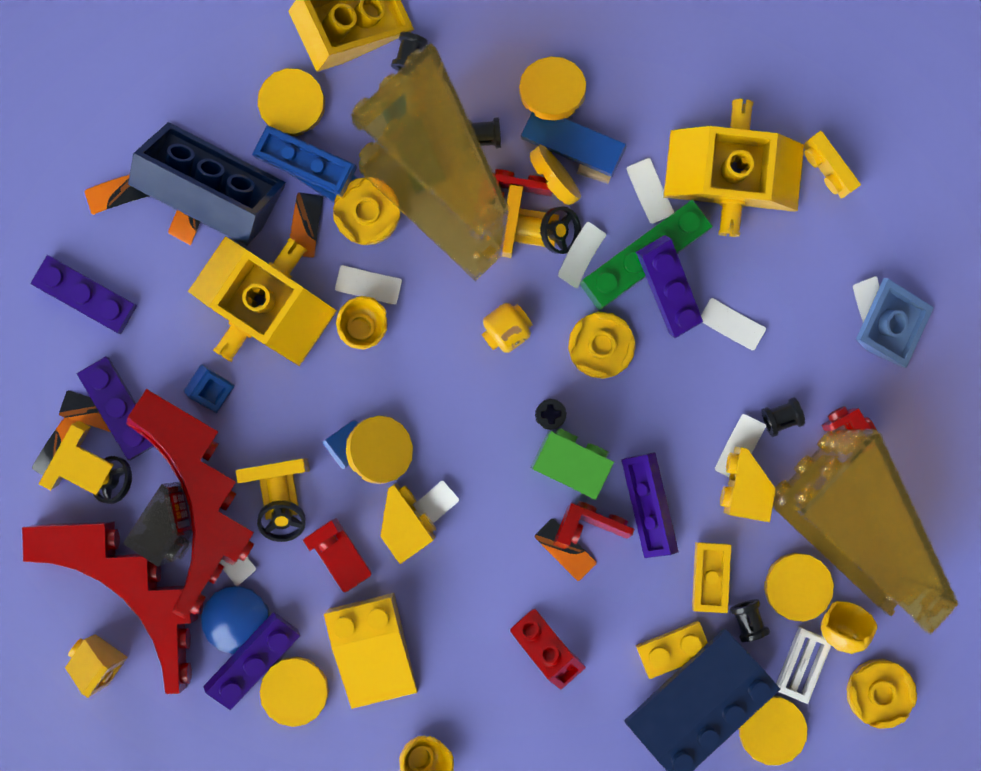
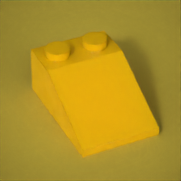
M295 0L288 11L316 72L344 64L398 39L401 32L411 33L414 31V27L401 0Z
M394 593L329 608L324 613L332 651L351 709L418 692Z

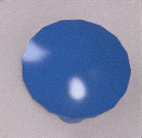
M227 586L214 593L205 603L201 616L202 630L208 642L220 651L234 654L269 617V608L262 598L251 589L241 586Z

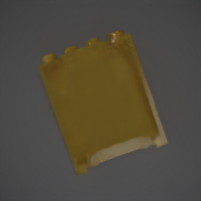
M429 43L422 51L419 49L414 51L406 60L405 66L397 74H389L381 82L379 90L370 98H363L354 107L351 115L352 124L358 130L364 129L376 141L375 143H368L359 153V171L476 282L502 256L509 207L436 47Z
M876 429L836 430L834 433L828 431L817 442L819 449L811 457L806 455L796 464L794 476L788 482L783 480L775 487L772 508L886 615L892 616L896 612L893 609L899 605L915 620L914 622L925 632L932 634L959 603L881 434Z

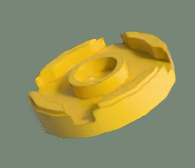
M550 56L538 59L530 64L521 76L519 94L522 104L540 119L556 121L568 118L575 113L579 106L581 107L585 100L586 80L584 74L575 63L565 58Z
M286 68L274 72L263 82L258 92V108L262 119L268 126L297 137L319 124L325 110V98L320 84L312 75L300 69Z
M540 144L529 153L531 163L536 172L544 175L547 180V187L561 202L572 205L581 198L580 191L568 171L545 146Z
M357 178L349 183L343 197L336 195L334 201V221L339 231L351 242L360 245H376L388 239L397 229L401 217L400 203L394 191L383 181L372 178Z
M596 312L585 316L576 323L569 336L568 350L571 361L580 372L592 378L605 379L618 375L628 367L634 357L636 343L634 335L624 319L613 313Z
M378 415L364 419L354 427L347 438L346 456L349 466L368 483L383 484L397 480L407 471L412 461L413 445L410 435L401 423L391 417Z
M791 553L781 556L771 564L764 583L767 601L775 612L789 620L804 622L817 618L827 609L833 598L834 583L830 571L822 561L811 555Z
M296 656L284 658L270 667L262 679L259 692L261 704L270 718L281 725L295 727L306 725L317 718L326 705L329 689L327 678L323 671L321 672L320 668L311 660Z
M872 659L859 665L850 675L846 687L847 702L852 712L864 723L878 729L893 728L905 722L917 701L916 685L910 673L899 664L886 659Z
M774 695L738 729L743 748L753 759L765 765H782L792 761L802 752L807 741V724L803 713L791 701L781 696Z

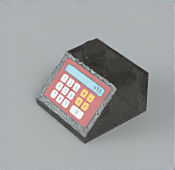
M179 482L160 485L123 542L124 545L156 566L169 562L173 563L177 558L181 560L192 545V542L189 541L192 535L189 507Z

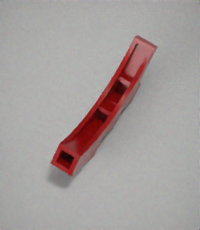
M146 389L127 417L126 424L145 437L167 460L181 484L189 506L193 533L191 562L184 588L172 611L178 616L186 618L189 612L196 615L206 598L201 592L207 582L214 585L225 566L220 564L221 559L231 565L235 564L238 558L242 561L246 559L254 546V543L249 541L254 532L218 511L220 508L226 511L237 494L231 490L236 481L201 461L202 458L209 461L218 447L219 443L214 441L218 431Z
M114 521L22 527L23 562L51 563L77 570L100 581L119 595L140 618L154 643L162 666L165 694H179L187 688V683H190L192 678V667L190 662L186 663V649L190 648L191 635L189 628H185V624H191L198 619V614H202L203 604L196 615L189 612L186 618H182L172 612L184 586L157 587V582L161 579V564L159 561H156V553L116 555L115 550L119 548L120 535L118 529H115Z

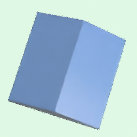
M884 278L856 340L868 352L907 368L934 307L892 280Z

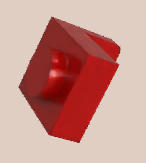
M843 406L828 414L829 421L821 425L824 431H833L844 425L858 450L868 451L879 445L875 437L878 431L874 423L868 417L864 418L859 408L847 410Z

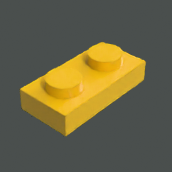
M819 131L804 143L806 159L813 167L820 169L826 177L824 182L827 188L833 194H838L842 199L861 186V183L822 131Z
M695 542L693 611L728 613L730 544Z
M696 621L635 646L648 678L652 679L684 666L708 641L700 622Z

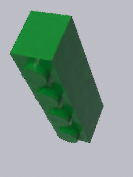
M692 199L581 281L580 286L600 311L646 277L636 251L666 235L672 239L678 254L706 234L713 226Z

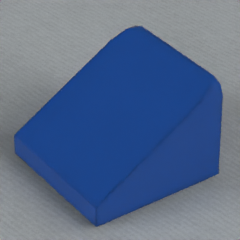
M201 364L184 389V393L190 399L217 414L235 385Z
M356 420L349 422L322 442L342 469L349 466L346 456V443L350 432L358 424Z

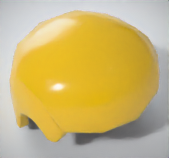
M359 296L350 299L338 312L336 319L337 333L340 339L351 348L365 350L376 346L387 331V312L374 298Z
M836 601L831 604L824 615L820 630L824 639L836 650L854 654L864 651L870 645L877 631V623L872 615L861 606L851 602Z
M416 736L405 744L399 756L400 771H454L452 752L433 736Z

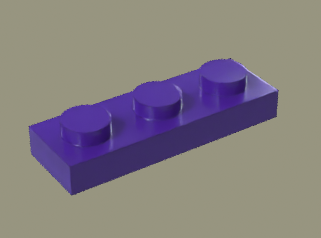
M664 235L636 251L669 334L677 338L702 323L703 319L672 239Z
M49 255L45 257L30 283L118 334L123 332L138 306Z
M104 357L76 373L127 460H132L154 447L145 437L126 424L127 417L135 407L136 402L109 357Z
M656 453L621 459L644 558L678 553L679 550Z
M273 612L203 686L205 693L231 710L301 636L298 629Z

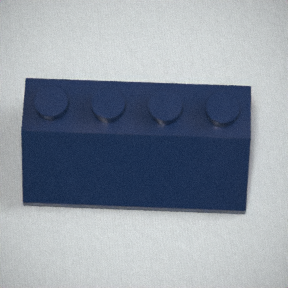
M169 122L133 153L128 185L140 190L144 194L171 206L246 246L263 229L286 183Z
M724 628L628 716L624 722L666 771H693L781 689Z

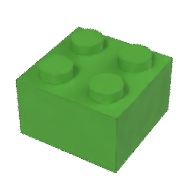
M557 428L556 433L548 431L530 468L596 500L614 463L607 459L609 452L591 443H588L586 448L575 443L578 438L577 436L561 428Z

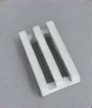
M800 626L798 627L776 682L781 689L780 693L806 704L809 703L831 648V645L823 636ZM807 637L808 641L804 648L803 654L801 656V659L799 661L789 688H787L786 686L793 671L794 665L796 663L804 640ZM819 642L821 645L802 693L797 692L815 644Z

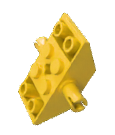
M743 99L732 100L730 128L704 126L670 131L663 198L693 199V201L719 203L722 206L718 235L726 236L727 234H729V237L740 236L742 207L798 211L804 144L779 133L750 130L754 102L746 99L745 104H743ZM736 162L737 168L743 169V171L740 173L734 172L731 168L732 163Z
M225 236L188 290L190 294L206 306L229 320L228 324L231 326L213 349L214 352L222 355L226 360L232 362L233 357L246 338L254 337L300 366L336 314L337 310L291 280L292 276L290 273L307 251L306 248L297 244L291 238L287 240L288 242L275 261L267 264ZM257 294L261 296L265 294L264 298L266 301L263 305L257 306V302L254 300Z

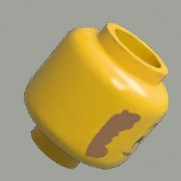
M503 303L484 317L483 326L486 331L481 335L492 350L499 347L503 352L510 353L530 338L531 331L529 328L533 324L518 304L512 306L509 303Z

